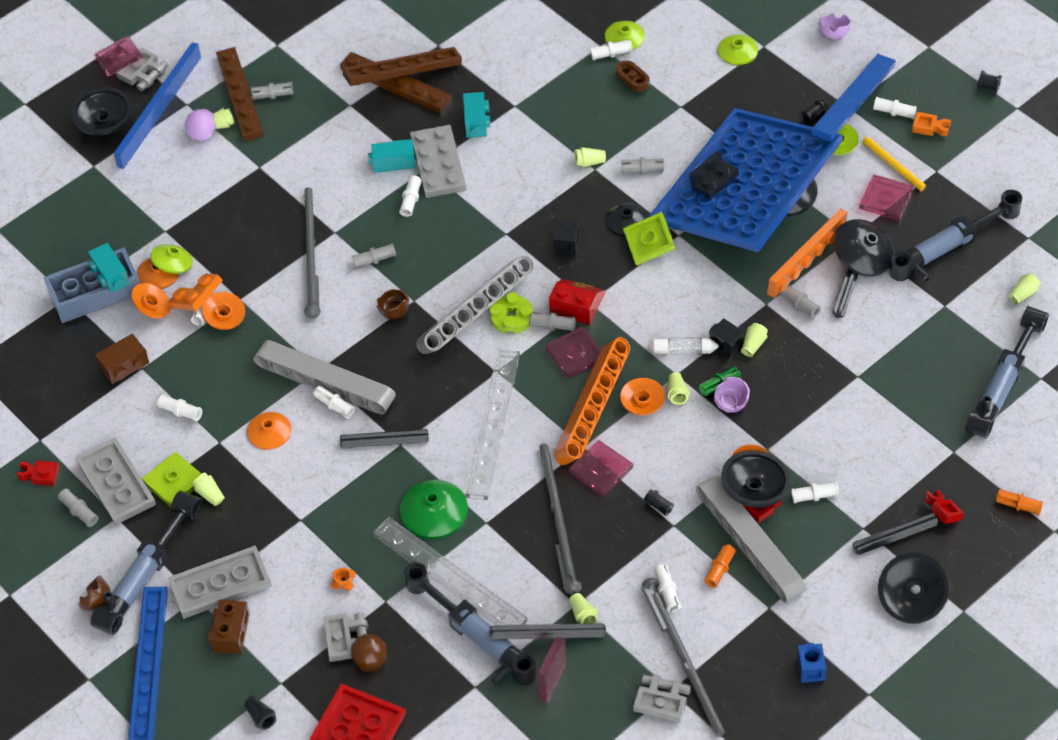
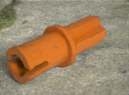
M1002 489L998 491L996 496V502L1017 508L1016 511L1021 509L1039 516L1044 502L1026 497L1024 493L1019 495Z
M724 545L717 558L712 560V567L704 578L705 584L709 587L716 588L723 574L728 572V565L735 554V548L731 545Z

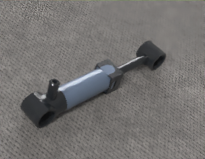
M1013 189L1006 190L1001 195L998 207L970 222L964 215H961L951 221L950 227L905 252H895L890 259L889 275L896 281H905L910 277L911 272H914L923 282L928 281L930 276L921 268L922 266L959 245L964 248L975 242L976 229L1000 215L1006 219L1017 218L1020 215L1023 200L1021 193Z
M1031 306L1026 307L1020 322V326L1025 327V330L1013 351L1004 349L999 358L998 367L977 407L969 415L965 431L986 439L988 438L1004 401L1015 380L1018 381L1023 371L1026 356L1021 354L1033 332L1042 334L1046 327L1049 313Z
M181 490L175 495L171 510L176 512V514L156 542L146 538L137 549L138 556L113 592L104 593L105 603L99 605L94 610L90 621L92 627L110 635H115L119 631L124 615L154 572L156 570L160 571L167 562L168 556L165 544L183 518L194 520L200 514L203 506L201 498Z
M414 562L407 565L404 570L407 590L412 594H422L423 592L429 594L450 612L448 617L451 628L461 636L465 634L503 666L491 677L494 684L498 685L510 673L513 675L516 683L520 685H530L535 681L537 676L536 661L531 654L523 653L508 639H490L489 628L491 625L477 614V609L464 599L456 606L430 584L427 568L424 564Z

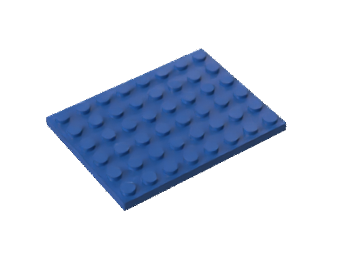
M734 108L649 217L662 212L669 228L759 252L843 141L842 134H837L832 141H827L812 135L813 127ZM718 151L721 153L724 162L738 168L740 175L712 199H709L693 191L689 174Z

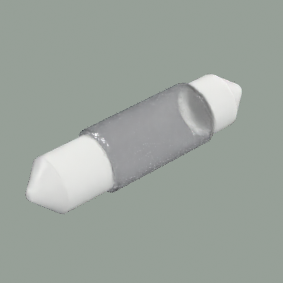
M669 337L668 339H654L648 345V348L654 354L701 355L712 353L718 348V344L710 338Z

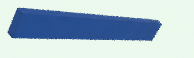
M192 42L114 152L118 168L124 169L201 59L199 44Z
M877 54L813 127L812 135L832 141L895 67L896 60Z
M167 587L143 588L128 740H154L168 596Z

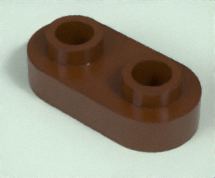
M624 60L616 65L617 77L632 90L642 92L649 88V75L635 63Z

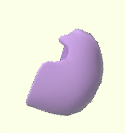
M834 13L829 16H823L818 23L819 31L826 38L839 40L848 33L851 19L845 14L840 18L836 17Z
M197 109L190 113L185 121V130L188 136L195 141L209 139L216 128L213 121L214 114L207 109Z
M727 377L717 386L714 401L720 409L727 413L738 412L747 404L750 389L742 379Z

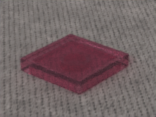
M129 36L94 54L95 59L108 77L143 58Z
M873 174L861 199L859 209L900 220L913 192V185Z
M583 326L546 344V350L568 379L593 367L601 352V348Z
M598 440L569 468V473L604 497L633 469V463Z
M558 636L555 638L538 674L540 699L545 702H549L567 664L565 639Z

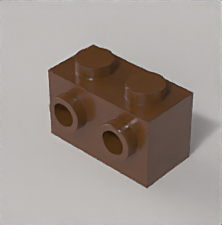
M133 333L95 354L99 369L111 384L124 379L129 374L149 363L146 349Z
M219 599L218 607L213 610L212 620L214 626L208 632V642L212 644L214 652L242 654L250 616L247 601Z

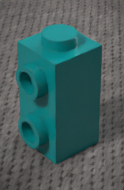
M484 92L463 94L466 137L487 136L486 128H490V116L485 115V113L489 112V102L484 100Z
M412 139L371 144L372 152L368 153L369 165H374L375 173L416 168Z
M108 243L88 252L90 257L88 265L93 273L97 272V278L102 287L106 286L108 291L113 293L130 284L125 268Z

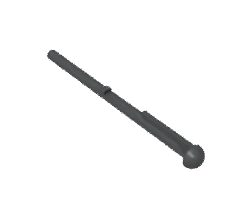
M308 187L304 190L308 306L305 307L304 314L310 319H315L320 315L321 310L319 308V278L315 275L314 247L316 246V240L314 238L313 190Z
M544 443L539 448L551 501L550 509L551 512H555V526L559 544L555 546L564 590L567 594L574 595L581 591L582 584L576 581L549 448Z
M647 578L642 582V591L662 632L667 631L683 663V671L688 675L716 736L720 737L725 734L724 728L657 591L659 582L654 578Z

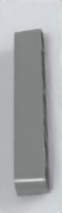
M521 256L510 261L422 334L416 342L418 351L422 354H430L443 347L529 275L534 268L532 259L528 256ZM518 263L522 265L523 271L519 269ZM504 275L508 279V284L503 279ZM488 288L492 289L493 296L489 294ZM473 300L477 302L478 309L474 307ZM458 313L463 317L462 322L458 319ZM442 326L447 328V335L443 332ZM427 338L431 340L432 348L428 346Z
M271 340L264 341L253 357L254 362L263 369L314 389L322 386L334 395L339 394L344 401L377 414H384L396 397L395 392L386 385Z
M715 475L696 485V492L701 501L783 602H787L806 591V585L801 576L743 505L733 500L725 492L719 476Z

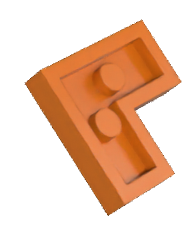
M205 273L198 279V283L193 289L180 287L175 290L167 303L173 309L198 311L223 280L217 274Z

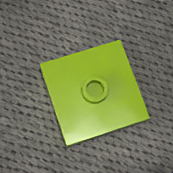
M662 212L623 228L637 266L676 249Z
M174 452L141 479L146 487L171 507L173 498L180 490L189 494L194 491L195 488L192 486V483L201 473L177 452Z

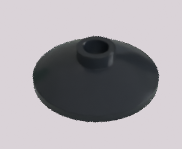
M631 202L619 203L608 211L606 224L613 233L625 236L623 228L648 218V214L638 204Z

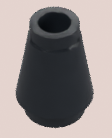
M251 696L245 701L244 705L255 727L267 730L275 724L276 716L273 709L255 696Z

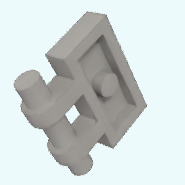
M141 48L116 74L117 78L132 86L139 81L140 83L137 85V88L143 91L145 88H149L157 77H161L169 65L166 61L158 64L157 55ZM148 70H151L148 75L145 74Z
M362 612L355 613V620L348 621L347 613L323 617L330 662L352 658L351 646L356 638L351 639L350 632L356 631L358 637L367 634L368 623L364 619Z
M644 675L642 684L650 687H639L633 706L634 711L681 723L687 697L680 696L679 694L689 695L691 686L682 684V681L674 680L673 682L661 679V676L653 675V677ZM661 688L671 691V693L659 691L658 689Z

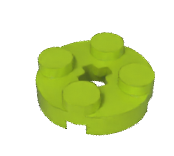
M510 292L507 296L501 297L490 306L491 323L499 332L513 331L514 334L521 333L530 327V318L533 312L532 305L526 298L519 296L515 292ZM509 312H515L516 316L507 315Z

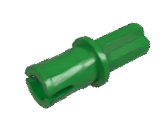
M733 366L721 374L716 373L713 378L699 385L700 393L707 396L715 392L717 386L727 377H738L741 379L740 371H736L737 367Z

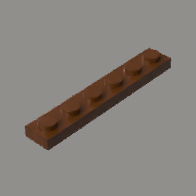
M232 47L216 51L243 140L247 141L263 137V130L236 48Z
M449 47L343 68V76L350 86H357L364 83L462 64V57L455 47Z
M350 52L340 63V69L343 70V68L372 63L374 61ZM406 75L370 82L438 113H442L452 101L450 94Z

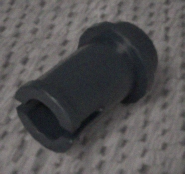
M823 99L816 100L814 105L801 113V115H804L802 118L807 123H810L819 115H824L828 110V105Z
M651 489L644 497L647 506H653L665 516H668L673 510L674 503L659 495L658 490L654 491Z

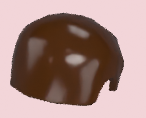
M391 289L384 292L380 298H377L376 307L385 318L397 319L406 314L409 308V297L406 292Z
M101 575L97 576L86 587L88 596L85 598L80 596L78 606L84 611H93L99 605L105 603L103 595L105 592H110V587Z
M363 634L357 637L351 646L352 661L363 672H375L382 668L387 659V648L384 641L373 634Z

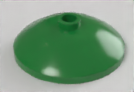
M444 480L423 481L411 487L404 494L400 502V518L404 527L415 536L424 539L444 538L455 533L464 524L468 514L467 499L461 489Z

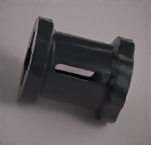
M982 70L977 88L983 87L998 93L1002 75L993 76L986 74Z

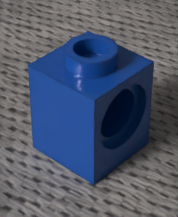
M822 643L798 645L797 660L801 683L825 681L826 663Z

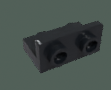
M716 151L689 174L693 191L712 199L740 174L738 168L724 162L721 153Z

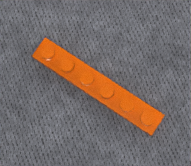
M843 209L837 211L769 279L768 295L775 298L780 292H784L788 284L792 280H796L800 272L804 268H808L812 260L816 256H820L828 244L831 245L833 243L835 232L840 225L847 221V211Z

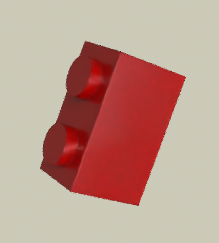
M567 279L557 281L549 296L550 314L556 313L557 316L575 317L577 322L590 325L605 295V290Z

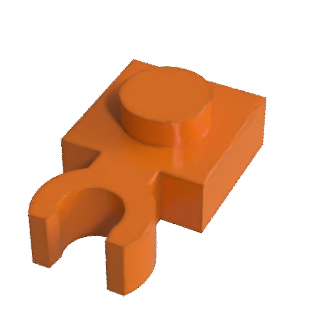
M917 112L912 132L933 136L934 132H938L941 136H948L951 120H937V115Z

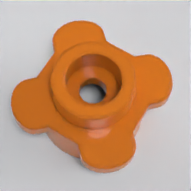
M344 567L334 570V580L331 582V587L335 590L338 588L347 591L353 589L354 585L352 582L353 578L356 577L355 572Z

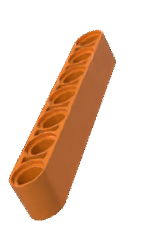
M618 337L603 346L554 450V458L560 465H567L583 455L630 352V345L626 339Z

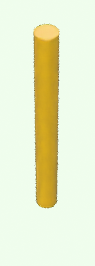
M867 136L863 139V143L918 190L923 191L926 188V184L870 137Z

